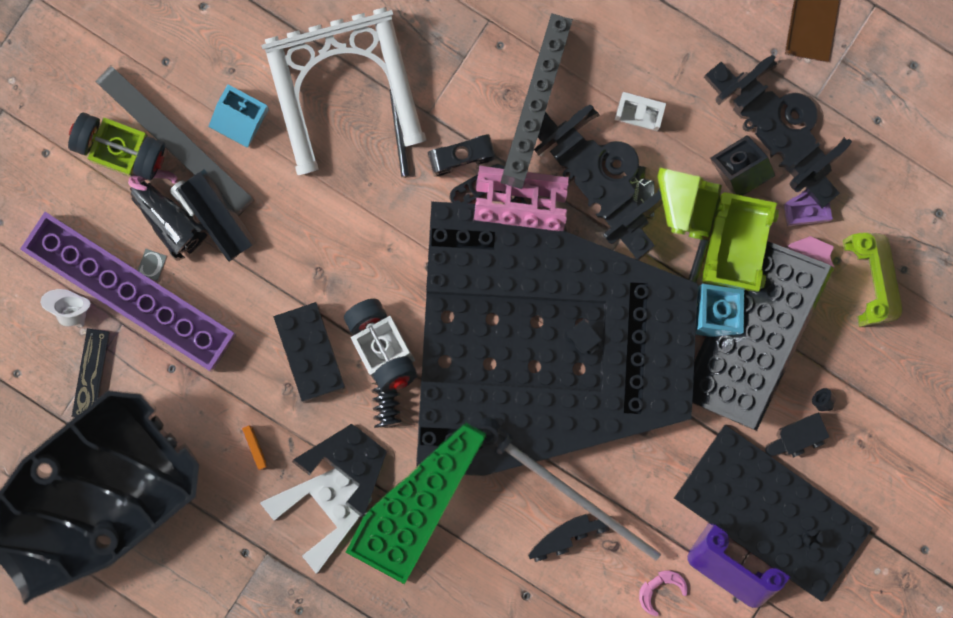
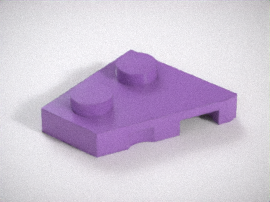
M805 190L784 204L787 226L824 223L833 220L830 203L822 209Z

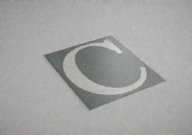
M145 249L138 272L158 281L166 255Z

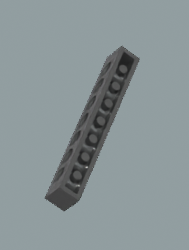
M551 13L503 171L502 184L519 189L523 188L573 19Z

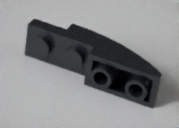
M586 513L574 517L547 533L531 549L528 557L529 559L534 558V561L538 562L548 559L547 554L556 552V556L568 553V548L573 547L571 537H575V540H580L588 537L587 533L596 530L597 534L609 531V526L599 519L589 522Z

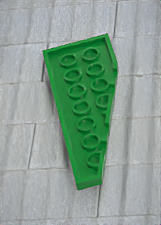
M467 423L460 427L366 512L345 553L405 585L486 433Z

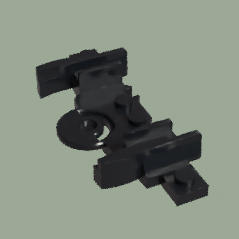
M774 55L762 60L751 72H742L737 77L721 61L704 76V79L719 94L715 99L716 103L721 105L735 93L738 97L733 100V111L741 119H746L742 125L743 129L746 132H750L755 128V135L768 148L770 157L772 158L775 154L782 156L783 161L779 164V167H785L794 177L789 183L790 187L795 192H800L803 188H806L805 191L823 209L840 194L826 176L832 171L830 164L836 161L852 143L850 138L846 140L843 137L839 144L825 155L819 147L821 144L819 142L816 143L815 137L810 132L818 120V111L815 103L808 96L801 93H788L779 98L773 91H766L769 86H763L757 79L776 68L778 63L774 61L776 59ZM784 104L788 106L785 110L786 120L792 125L803 123L805 125L804 128L792 129L784 124L781 119V108ZM792 112L798 113L799 118H798V119L792 118L791 113H792Z
M591 104L579 110L568 122L565 120L559 126L555 124L545 111L538 134L541 143L535 147L534 151L539 156L555 142L558 144L550 153L562 168H568L563 171V177H566L568 173L571 174L568 177V181H572L575 177V184L589 200L588 206L590 208L595 204L601 206V210L596 216L604 218L610 226L603 236L610 244H614L621 239L635 258L640 260L656 247L642 229L649 224L646 216L653 213L663 203L660 188L654 196L648 198L641 205H637L633 199L636 192L630 184V181L636 176L639 169V157L635 149L621 141L607 143L601 148L594 140L586 141L578 132L586 123L600 116ZM607 152L610 154L606 159L607 170L614 175L625 173V177L613 179L604 173L602 162ZM616 160L621 161L619 168L613 166Z

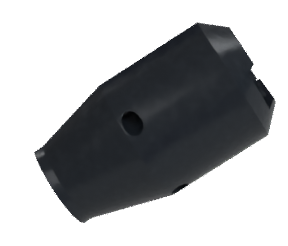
M108 390L24 457L0 489V565L18 588L22 596V602L25 605L34 598L110 567L196 498L199 473L197 459L186 443L177 447L179 442L171 433L167 434L163 429L164 424L157 415L152 416L156 412V407L143 394ZM47 464L51 467L52 472L43 473L40 471L39 466ZM106 535L110 538V543L104 545L98 540V537Z

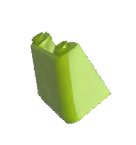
M660 168L658 181L668 227H672L671 232L685 235V232H690L689 237L702 240V236L710 237L722 185L707 182L699 176Z
M726 192L719 196L702 283L759 292L760 288H764L766 275H762L763 270L761 269L769 229L772 222H777L779 209H776L777 203Z
M858 233L848 236L842 240L844 251L854 252L857 260L869 259L876 296L875 300L866 303L865 312L857 316L859 327L897 320L902 314V304L888 238L880 233Z

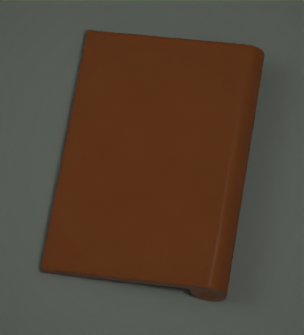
M839 0L793 1L785 55L829 63Z

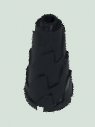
M141 182L142 185L147 187V190H138L131 187L132 201L141 210L155 234L176 261L185 258L182 255L184 251H187L190 255L202 244L207 237V231L188 212L161 194L150 183Z

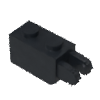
M819 412L778 429V439L770 442V444L768 443L765 447V452L769 456H776L784 452L785 455L792 454V457H796L805 453L804 448L812 445L814 449L826 444L825 439L830 436Z

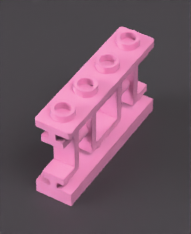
M479 166L476 191L487 192V199H476L474 220L555 231L564 230L567 215L566 209L555 208V203H565L568 177L527 172L523 188L519 189L501 183L504 169ZM493 190L504 191L505 193L493 192ZM511 196L532 198V204L510 202ZM538 196L550 197V199L538 198ZM492 201L504 202L505 205L492 203ZM537 207L549 208V210L537 209Z

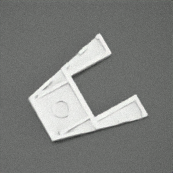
M332 469L260 503L275 521L310 493L337 528L302 556L315 573L319 572L360 517L345 504L358 486L336 469Z

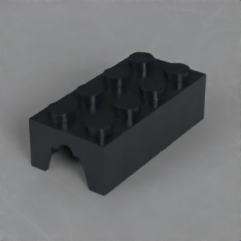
M314 302L273 316L301 401L304 403L324 394L345 389L318 304Z

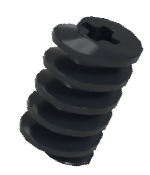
M379 387L372 389V393L378 394L377 397L372 399V402L379 403V405L373 407V411L380 413L373 417L374 420L380 421L379 424L374 425V428L396 427V424L402 422V419L395 417L401 413V410L395 409V406L401 404V401L394 400V397L399 396L400 392L396 391L386 394L381 392Z

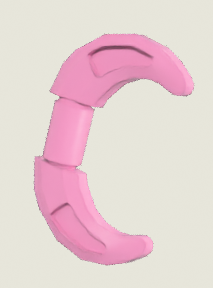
M158 170L154 178H165L174 184L177 183V176L169 171ZM134 174L129 177L128 184L138 190H147V187L142 185L141 182L148 179Z
M670 570L658 572L659 576L648 582V584L645 581L641 586L639 601L647 613L658 616V612L651 605L652 590L663 582L665 584L677 585L681 589L682 595H687V585L678 573Z

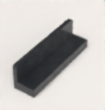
M205 169L177 188L229 262L256 243Z

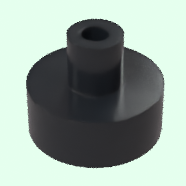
M822 388L813 395L812 404L818 411L823 412L834 409L836 397L830 389Z

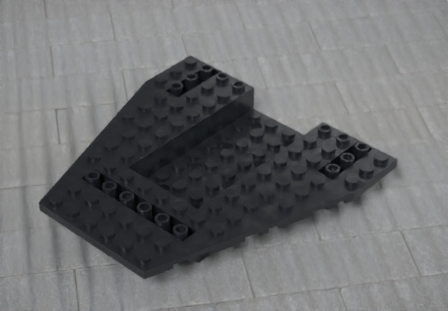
M431 201L416 467L465 423L477 428L479 421L487 417L495 419L499 423L500 428L513 436L511 444L535 462L691 420L697 283L566 231L474 220L475 204ZM444 311L453 313L454 320L451 323H444L441 320V314ZM490 313L498 316L499 321L495 326H490L486 323L485 318ZM533 316L542 318L543 325L540 328L536 329L531 326L530 320ZM579 318L585 319L601 339L597 343L600 347L591 355L587 352L582 355L566 335L568 331L575 327V321ZM443 355L451 358L452 362L448 368H442L438 363L439 358ZM486 358H493L495 360L496 367L493 370L489 371L483 367V361ZM532 360L538 361L541 365L540 371L537 373H531L528 369V363ZM575 363H582L585 366L583 375L578 376L574 374L572 368ZM483 430V431H482V432L486 433V435H491V434H493V432H492L491 430ZM480 445L464 475L486 476L524 464L506 451L499 455L491 448Z

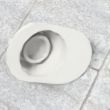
M55 289L45 293L41 297L40 302L42 308L54 314L61 325L68 327H83L87 310L90 308V301L65 289Z

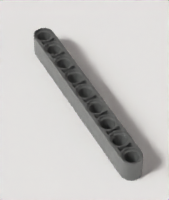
M111 65L95 81L153 137L164 142L165 148L194 175L205 169L238 216L254 201L247 192Z

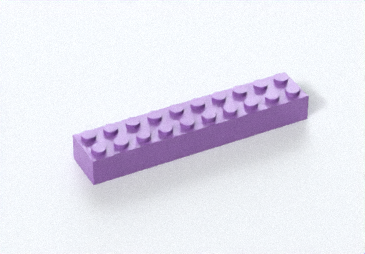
M46 212L43 213L20 248L29 256L211 372H213L237 335Z

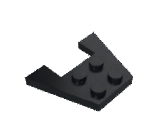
M350 424L296 457L292 462L308 475H311L323 459L358 486L345 504L363 518L387 451L355 425Z

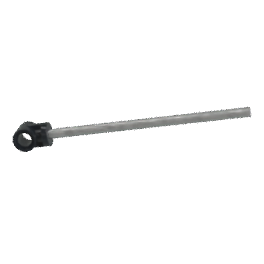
M487 417L479 421L477 425L478 430H491L493 432L491 435H485L480 444L481 446L489 447L499 455L504 451L508 452L655 561L661 556L660 552L512 445L513 436L500 428L499 423L495 419Z

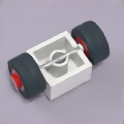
M376 298L367 299L352 306L345 313L344 320L350 332L354 335L351 339L370 376L378 384L381 392L386 394L407 387L416 379L417 371L412 363L415 359L397 324L391 316L387 317L381 302Z

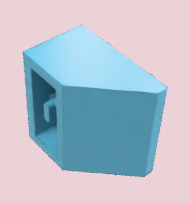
M227 84L215 107L208 127L248 148L269 108L266 104Z

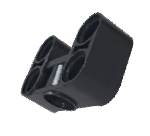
M490 134L481 135L468 141L436 148L427 152L434 177L453 172V168L474 162L480 165L496 159ZM465 149L468 152L467 158L458 159L455 155L456 151Z

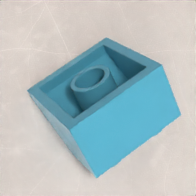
M707 284L700 285L697 294L696 335L715 337L743 334L744 290Z

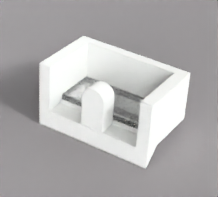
M623 92L615 120L658 131L666 103Z

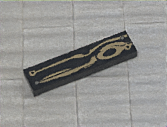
M90 328L86 330L71 417L77 416L99 398L110 336L108 331Z

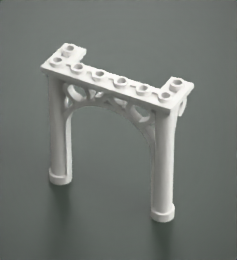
M384 7L373 10L374 15L366 17L365 13L352 16L353 21L345 23L343 19L330 22V27L323 29L320 24L309 27V32L300 34V30L287 33L288 38L282 40L275 36L265 39L266 44L261 45L267 54L297 164L295 166L297 175L319 170L300 105V86L307 72L316 63L332 55L354 53L375 61L384 70L388 78L405 146L427 141L425 132L421 130L391 17L393 15L392 10L387 11V8ZM375 24L376 31L368 26ZM354 30L349 38L352 48L346 47V43L342 44L334 39L333 35ZM370 32L373 35L374 41L366 50L358 48L354 43V38L358 33ZM325 38L324 47L318 51L320 55L315 57L313 48L305 43ZM378 41L380 42L385 63L371 53L377 46ZM331 44L337 47V49L327 51ZM291 47L285 56L284 48ZM305 48L310 52L311 58L306 66L296 65L292 62L291 55L293 51ZM288 65L301 71L296 80L295 87Z

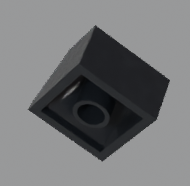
M748 135L710 157L711 162L728 189L736 195L743 196L775 176L768 156Z

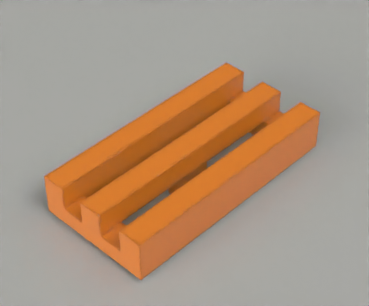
M251 425L243 427L242 430L258 470L267 468V462Z

